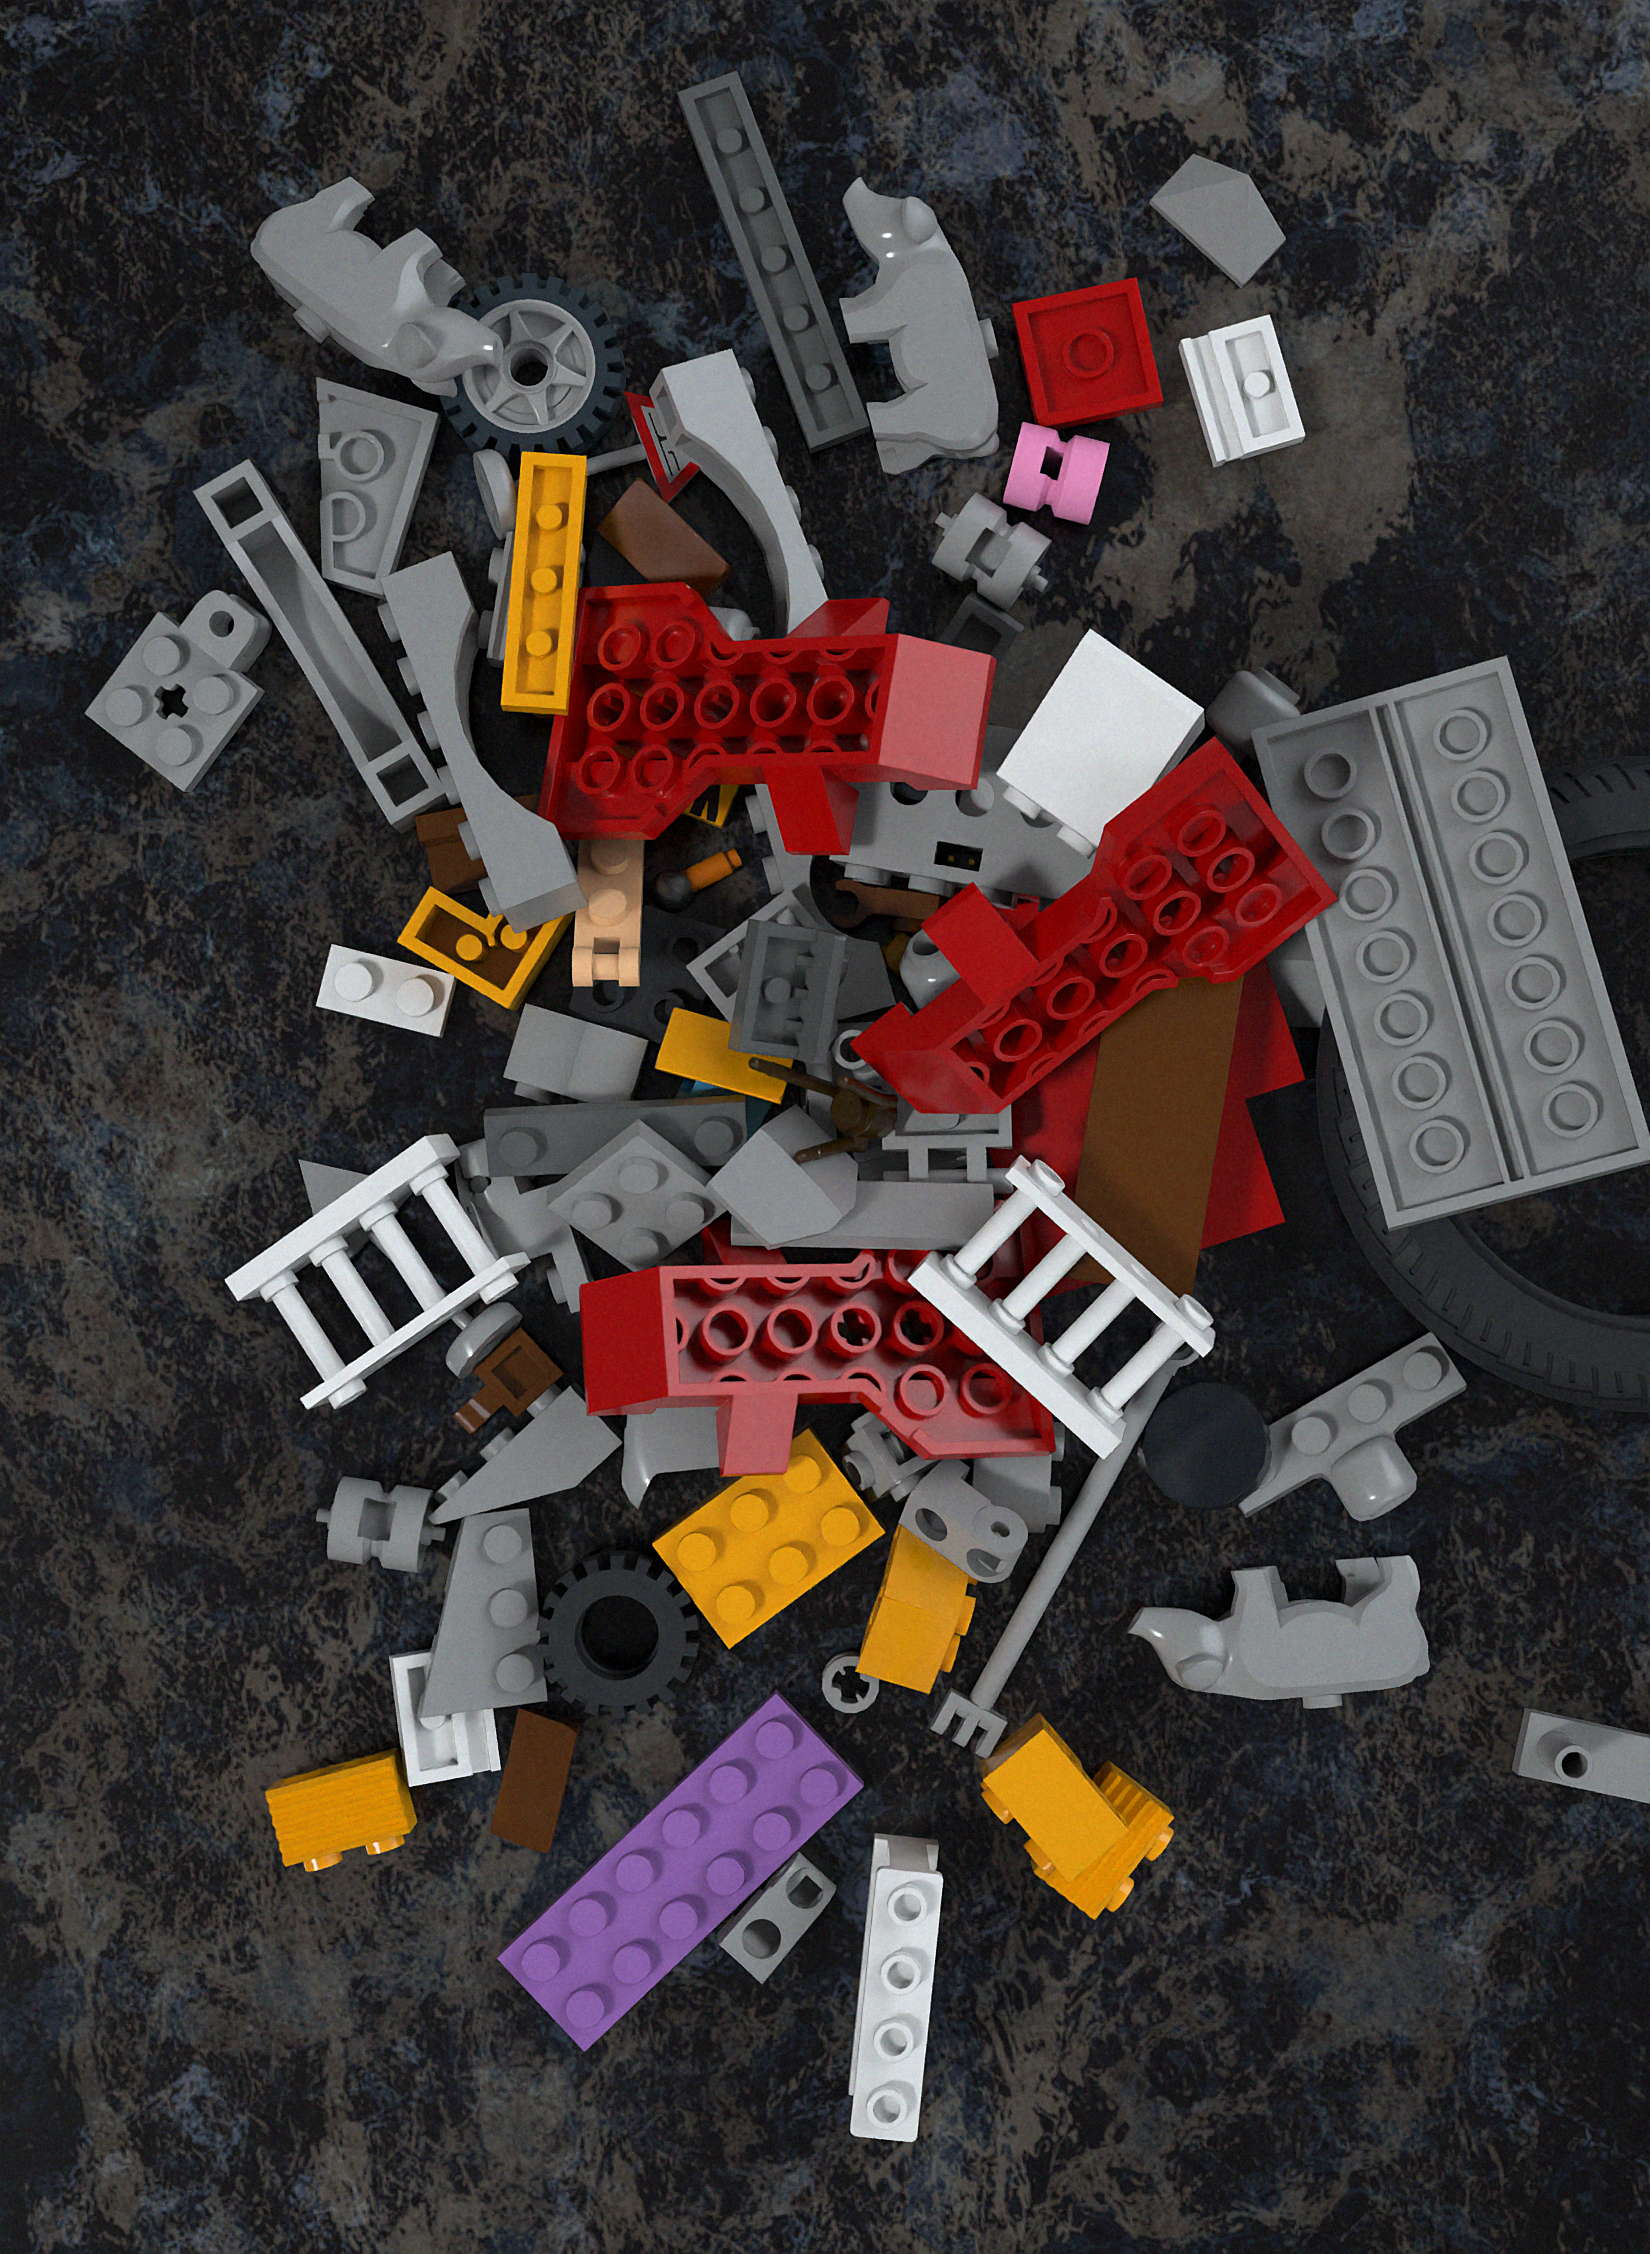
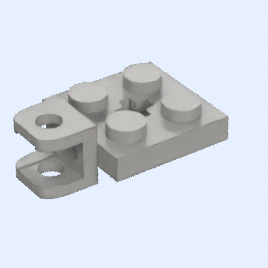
M214 590L206 594L195 605L182 624H179L167 613L158 611L85 714L183 792H192L265 693L263 689L243 673H247L267 645L272 633V623L240 596L228 595L220 590ZM233 618L234 628L233 631L229 634L228 624L230 620ZM179 686H182L186 690L182 701L188 707L187 713L184 716L172 713L166 717L162 711L164 703L161 700L163 692L165 690L174 691Z

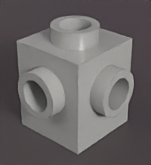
M870 1411L851 1424L855 1433L838 1449L843 1457L842 1465L849 1482L857 1490L863 1491L870 1505L889 1494H892L896 1503L905 1500L910 1496L912 1489L925 1477V1474L940 1461L923 1460Z

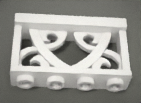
M877 1833L874 1836L849 2078V2095H853L850 2131L854 2136L913 2142L917 2138L943 1888V1876L940 1872L936 1871L939 1843L935 1839Z

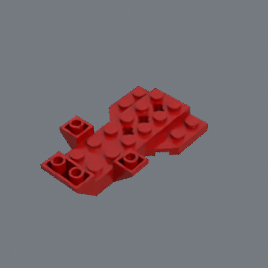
M684 582L578 588L568 715L554 716L537 816L555 824L562 840H654L710 785L767 784L786 852L791 855H849L859 791L848 783L906 782L916 790H977L997 660L991 655L900 633L885 634L890 602L884 597L827 600L783 639L733 641L698 592Z
M1214 736L1106 823L1091 873L1044 909L1018 932L1014 930L1006 917L974 882H971L920 924L921 927L959 973L961 978L915 1015L900 1001L853 1039L850 1045L866 1063L920 1114H998L1151 991L1176 988L1181 978L1205 976L1210 984L1234 982L1338 898L1229 752Z
M994 1200V1214L1007 1200ZM1030 1215L975 1273L977 1281L974 1285L993 1302L997 1298L1005 1300L1036 1267ZM714 1220L701 1230L704 1265L657 1266L584 1283L579 1286L586 1416L652 1414L657 1408L720 1407L715 1412L720 1477L784 1475L787 1473L796 1406L801 1404L862 1403L923 1460L1048 1456L1056 1451L1052 1412L907 1281L916 1266L931 1250L863 1248L850 1264H787L780 1247L768 1250L765 1246L731 1245V1220ZM937 1250L944 1258L947 1254L955 1256L959 1252ZM1039 1301L1023 1318L1026 1323L1023 1330L1043 1346L1044 1335ZM909 1321L911 1331L921 1332L922 1339L916 1344L911 1343L909 1338L902 1334L901 1326ZM844 1322H847L849 1332L859 1333L861 1339L853 1346L847 1343L846 1338L839 1335L838 1328Z

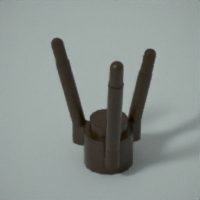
M758 1057L749 1059L748 1065L752 1070L832 1097L833 1099L830 1107L831 1119L839 1131L844 1134L843 1138L797 1151L795 1153V1160L798 1163L819 1160L848 1151L863 1153L867 1149L869 1139L880 1140L885 1138L893 1130L897 1122V1104L899 1100L896 1094L888 1093L883 1089L873 1088L847 1075H840L836 1084Z

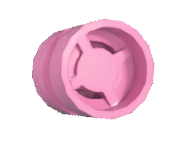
M1022 422L1002 504L1034 512L1046 504L1051 506L1054 517L1089 525L1110 443L1075 435L1066 443L1060 441L1057 430ZM1041 467L1060 468L1057 480L1041 474Z

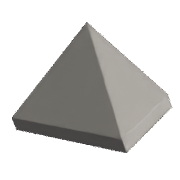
M1193 154L1149 203L1240 288L1244 287L1286 240L1248 174Z

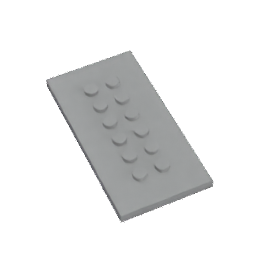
M1507 655L1250 730L1272 811L1338 898L1305 924L1304 927L1388 1230L1401 1229L1649 1164L1650 1134Z

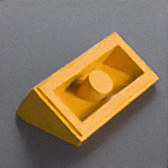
M673 1008L655 1069L781 1105L787 1082L749 1068L748 1062L752 1057H758L792 1068L794 1059L743 1053L728 1049L731 1030L729 1022L680 1008Z

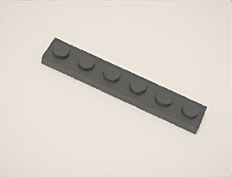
M737 70L677 92L681 110L810 453H815L870 432L868 418Z

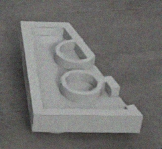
M316 377L317 401L319 402L320 414L318 452L321 461L322 500L320 501L322 578L326 583L387 600L379 579L396 572L441 418L436 412Z
M529 1508L483 1512L460 1518L444 1592H446L440 1623L437 1635L434 1634L429 1657L431 1663L424 1694L421 1693L416 1716L419 1718L548 1701L544 1659L539 1658L536 1645L540 1640V1631L536 1630L539 1608Z

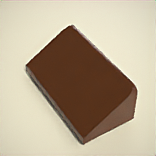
M640 477L630 485L596 529L650 584L684 582L697 591L704 602H706L732 575L730 565Z
M519 1707L490 1833L532 1850L550 1853L582 1721Z

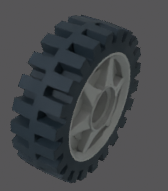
M523 273V280L513 281L511 275L497 278L498 285L488 289L486 284H483L473 291L475 298L469 303L463 299L455 309L473 317L499 335L503 344V360L499 366L488 363L477 365L453 378L458 389L455 397L439 395L445 413L456 432L474 452L493 449L503 456L507 466L512 471L520 472L522 451L565 455H581L585 452L587 456L598 448L599 439L602 436L607 438L613 429L614 419L616 415H620L624 402L623 394L624 390H626V372L622 348L613 325L609 322L604 310L596 301L592 302L589 300L586 292L574 285L571 289L565 285L563 279L550 275L548 281L540 280L537 273ZM537 362L548 368L545 378L536 385L524 386L515 381L517 371L526 363Z

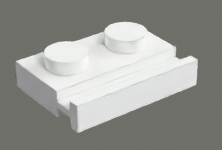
M1270 314L1210 331L1205 336L1181 340L1178 348L1213 467L1221 466L1228 461L1239 458L1241 460L1303 441L1306 435Z
M431 1648L390 1655L389 1661L405 1783L411 1787L473 1775L472 1773L501 1770L493 1708L427 1718L417 1717L421 1693L424 1694L431 1663L429 1658Z

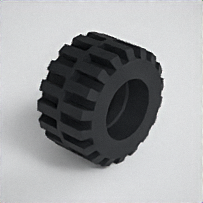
M616 1546L603 1548L598 1554L592 1556L587 1554L580 1558L569 1570L566 1569L557 1580L545 1599V1605L538 1618L536 1630L540 1631V1640L536 1644L539 1658H544L547 1664L544 1673L549 1682L552 1684L557 1681L563 1688L560 1695L570 1704H572L574 1699L586 1704L584 1712L597 1716L599 1710L610 1711L611 1718H625L627 1712L635 1710L638 1711L640 1716L652 1711L654 1704L661 1700L665 1704L676 1694L680 1684L686 1682L697 1657L702 1633V1618H699L698 1607L660 1555L656 1553L652 1557L643 1554V1548L629 1546L628 1550H616ZM614 1595L627 1596L641 1602L650 1610L658 1625V1640L648 1658L637 1664L619 1666L603 1661L591 1651L585 1641L582 1626L586 1612L599 1599Z

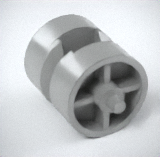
M978 492L970 498L959 515L955 514L950 518L941 512L935 521L937 525L945 530L942 534L944 539L932 560V564L960 582L970 578L977 581V593L1006 612L1017 600L1023 589L1028 591L1033 586L1043 592L1049 581L1039 575L1041 568L1038 566L1048 551L1052 540L1024 522L1014 526L1007 524V511Z
M343 1476L330 1510L319 1508L316 1516V1521L328 1523V1559L365 1565L372 1556L379 1558L383 1568L419 1573L424 1562L427 1546L431 1544L432 1539L444 1541L446 1528L435 1527L428 1519L433 1513L434 1498L432 1496L434 1491L397 1485L390 1493H386L378 1481Z

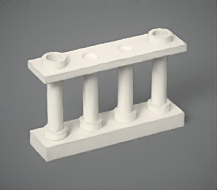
M448 1134L424 1136L225 1279L237 1301L260 1296L266 1302L273 1300L325 1381L301 1398L307 1410L329 1402L336 1410L353 1401L368 1389L363 1379L479 1298H482L485 1304H489L511 1291L519 1284L514 1274L531 1263L525 1252L503 1256L496 1260L445 1182L449 1174L444 1167L461 1156V1153ZM410 1191H413L416 1196L423 1194L475 1275V1277L448 1296H445L394 1216L398 1212L394 1203ZM361 1226L365 1232L370 1230L374 1232L425 1311L398 1331L394 1330L344 1252L349 1247L344 1238ZM310 1262H313L315 1267L321 1265L324 1267L374 1345L372 1349L348 1366H345L295 1288L299 1283L295 1273Z
M1020 1155L1005 1174V1177L1018 1188L955 1256L947 1254L944 1258L937 1250H931L916 1266L907 1281L1104 1460L1122 1442L1126 1423L1121 1419L1123 1416L1121 1407L1185 1341L1204 1358L1213 1348L1216 1332L1210 1327L1213 1319L1206 1309L1191 1296L1184 1294L1179 1299L1061 1192L1065 1188V1183L1054 1170L1038 1159L1031 1164ZM1039 1207L1067 1234L1005 1300L997 1298L993 1302L974 1285L977 1281L975 1273L1025 1219ZM1088 1252L1116 1279L1053 1345L1046 1342L1041 1346L1023 1330L1026 1326L1023 1318L1072 1266ZM1135 1297L1139 1298L1165 1324L1102 1389L1094 1387L1090 1391L1072 1374L1075 1370L1072 1364L1073 1361Z

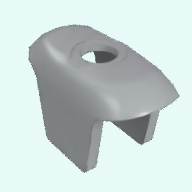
M720 1407L657 1408L652 1414L627 1415L626 1428H624L622 1487L629 1501L637 1509H639L651 1480L658 1473L719 1467L715 1412Z

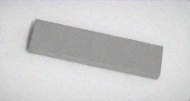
M857 1181L854 1209L828 1233L788 1242L782 1247L960 1251L994 1215L993 1184ZM732 1215L731 1245L764 1246Z

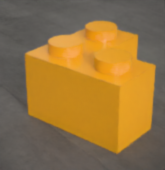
M430 886L397 942L507 1009L517 1012L574 918L575 911L515 934L504 914L492 917L491 913H489L488 917L484 919Z
M899 1523L893 1536L882 1585L867 1623L855 1672L930 1694L938 1671L950 1673L960 1642V1635L965 1636L976 1601V1598L965 1595L967 1584L976 1585L978 1580L969 1576Z
M1040 1712L994 1749L987 1759L981 1760L983 1781L980 1785L984 1790L981 1793L982 1797L1004 1824H1008L1014 1818L1031 1837L1023 1844L1025 1849L1048 1876L1057 1869L1066 1881L1070 1883L1130 1832L1125 1819L1085 1773L1079 1758Z

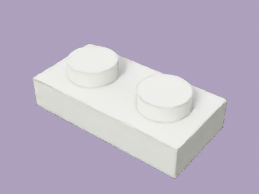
M332 944L316 1006L443 1038L458 978L448 973Z

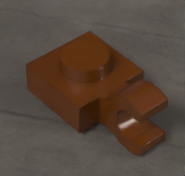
M842 879L836 881V889L844 892H853L859 901L858 909L850 916L832 914L831 922L846 929H857L867 924L874 916L881 915L891 917L889 926L891 930L918 933L923 929L920 924L946 904L949 899L939 895L880 887L873 888L858 881H852V879Z
M520 1327L473 1370L486 1385L459 1409L453 1417L470 1435L479 1429L503 1405L517 1418L565 1373L533 1338Z

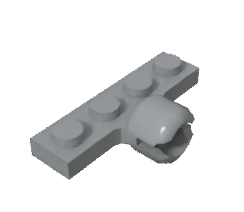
M1432 1332L1427 1333L1269 1426L1271 1432L1269 1434L1271 1440L1270 1450L1272 1451L1270 1469L1258 1490L1238 1505L1245 1518L1305 1483L1318 1478H1323L1331 1483L1349 1514L1359 1521L1379 1517L1407 1500L1416 1489L1417 1475L1395 1441V1433L1401 1427L1465 1391L1467 1387L1466 1382Z

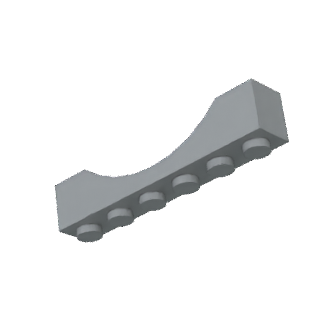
M732 348L663 368L650 388L649 394L670 449L699 466L700 470L725 492L746 520L762 552L772 587L775 620L773 639H783L829 599L822 584L824 569L821 557L812 544L807 545L799 524L801 520L799 500L793 488L789 485H784L776 464L778 462V448L775 438L767 426L762 427L753 405L756 395L752 378L746 368H739Z
M247 459L193 491L227 550L248 580L304 671L346 745L357 769L390 824L403 834L416 826L415 816L440 812L449 807L451 803L444 791L436 766L327 583L322 578L320 571L264 477L253 463Z
M446 552L380 578L379 580L388 603L378 606V612L391 642L402 640L407 656L398 659L397 663L411 696L421 693L427 710L417 714L418 721L430 749L442 748L448 765L438 768L437 772L451 805L462 802L468 820L457 824L471 860L483 859L489 877L479 880L478 883L492 917L504 914L512 930L517 934L588 906L568 850L555 824L526 810L501 790L481 766L477 758L469 724L468 693L474 660L479 650L478 632L480 619L465 579L452 552Z

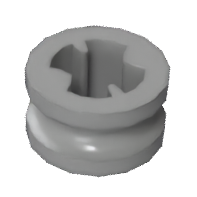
M845 1651L835 1655L826 1664L823 1671L822 1690L825 1698L833 1708L844 1713H857L867 1709L875 1701L879 1692V1679L861 1673L860 1679L869 1682V1685L864 1693L856 1689L855 1698L843 1697L841 1685L832 1682L838 1670L842 1675H845V1666L857 1667L860 1655L857 1651Z

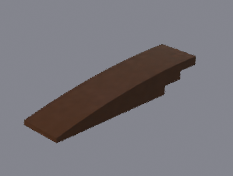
M1252 783L1270 807L1266 786L1264 784ZM1244 974L1234 982L1210 984L1205 976L1181 978L1176 988L1151 991L1099 1034L1072 1202L1178 1297H1182L1184 1294L1192 1297ZM1088 1252L1063 1276L1110 1285L1116 1279Z

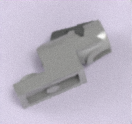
M485 1138L457 1147L461 1156L453 1162L460 1205L495 1259L499 1260L503 1256L525 1252L530 1260L552 1253L555 1265L546 1267V1272L554 1298L558 1304L567 1301L571 1313L580 1311L579 1286L584 1283L593 1282L594 1278L578 1230L547 1207V1191L556 1183L535 1189L532 1181L539 1179L537 1175L489 1178Z

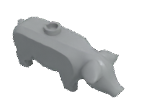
M348 177L318 192L314 198L306 202L291 205L272 213L261 224L256 233V238L251 243V255L260 264L278 294L296 309L293 314L296 321L318 342L322 343L329 335L362 362L375 368L386 369L406 376L425 392L449 397L457 395L458 389L453 379L456 376L477 365L488 363L499 366L502 363L503 344L499 335L464 312L447 307L451 297L463 288L466 283L455 269L440 259L443 255L432 239L418 228H415L382 250L370 238L353 231L356 224L364 216L363 212L368 208L367 205L373 202L375 198L352 177Z
M859 177L849 187L842 202L861 247L879 266L876 283L855 296L856 298H839L850 344L889 342L895 375L905 392L902 396L886 403H866L875 440H878L876 446L883 472L892 475L917 471L933 458L968 459L993 455L999 448V438L996 433L998 430V401L988 359L999 356L991 320L987 318L978 321L967 278L937 223L934 211L921 199L913 196L900 199L878 195L869 190L861 177Z
M1409 1555L1377 1557L1378 1565L1374 1557L1335 1560L1342 1578L1340 1603L1314 1599L1289 1602L1284 1583L1280 1581L1276 1566L1252 1567L1231 1571L1236 1586L1232 1607L1219 1618L1212 1620L1188 1609L1142 1607L1134 1616L1127 1630V1633L1139 1635L1151 1643L1170 1678L1181 1687L1193 1691L1233 1695L1258 1700L1302 1697L1303 1708L1308 1709L1341 1706V1693L1400 1687L1410 1683L1416 1676L1426 1674L1430 1667L1428 1642L1415 1610L1420 1592L1419 1575L1416 1564Z

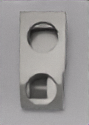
M942 1459L912 1489L898 1523L969 1576L986 1583L1001 1582L1010 1576L1027 1542L1028 1529L1025 1522L1014 1511L1006 1507L994 1506L990 1503L989 1499L966 1483L964 1480L970 1467L959 1459Z
M796 1852L782 1864L762 1890L759 1889L736 1916L733 1915L716 1934L719 1945L763 1984L822 1912L834 1895L837 1886L800 1852Z

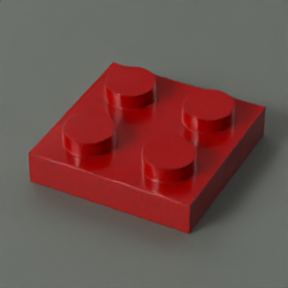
M1137 277L1012 304L1011 316L1035 425L1059 430L1161 408L1163 396Z

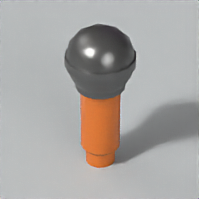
M733 848L727 852L720 851L683 871L681 869L662 870L650 883L649 895L651 901L660 910L670 913L680 912L690 902L691 898L695 897L694 893L731 875L735 868L742 865L741 859Z

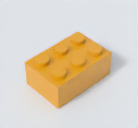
M808 1422L792 1434L787 1473L784 1475L735 1476L657 1534L652 1546L728 1649H730L886 1532L882 1520L862 1493L849 1482L842 1466Z

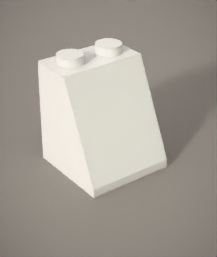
M1089 629L997 771L996 775L1000 781L1008 786L1001 797L1033 820L1042 810L1063 825L1056 836L1072 849L1089 859L1094 851L1098 849L1104 825L1178 765L1205 727L1204 709L1092 629Z

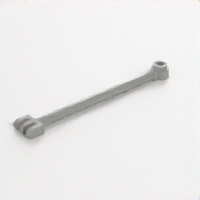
M1162 1319L1155 1324L1151 1331L1150 1339L1165 1324ZM1187 1342L1182 1349L1175 1351L1131 1397L1121 1417L1126 1423L1122 1442L1104 1460L1099 1456L969 1697L950 1687L931 1723V1730L942 1735L950 1725L955 1713L961 1716L962 1720L952 1741L965 1747L976 1726L985 1729L977 1742L975 1754L985 1759L991 1754L1008 1723L1007 1717L992 1710V1707L1172 1375H1175L1179 1367L1191 1364L1200 1355Z

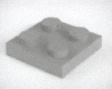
M640 1119L632 1123L547 1191V1207L633 1272L651 1268L727 1211L705 1188L713 1176Z

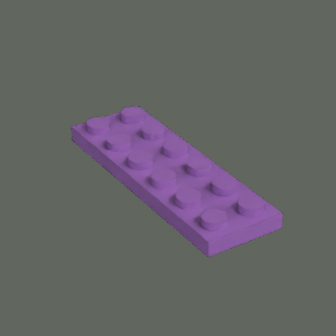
M776 1689L499 1952L497 1959L585 2052L864 1787V1781Z

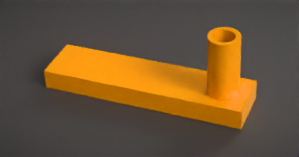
M522 451L501 695L503 711L532 713L534 716L542 719L552 718L555 715H568L588 473L586 456Z

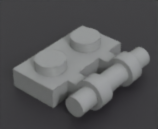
M881 1085V1089L888 1093L896 1094L899 1100L897 1104V1122L893 1130L885 1138H882L883 1152H908L909 1170L884 1171L883 1181L993 1184V1194L1013 1193V1184L1005 1177L1009 1168H987L986 1151L992 1149H1012L1011 1104L998 1114H920L891 1085ZM967 1150V1169L929 1170V1151Z

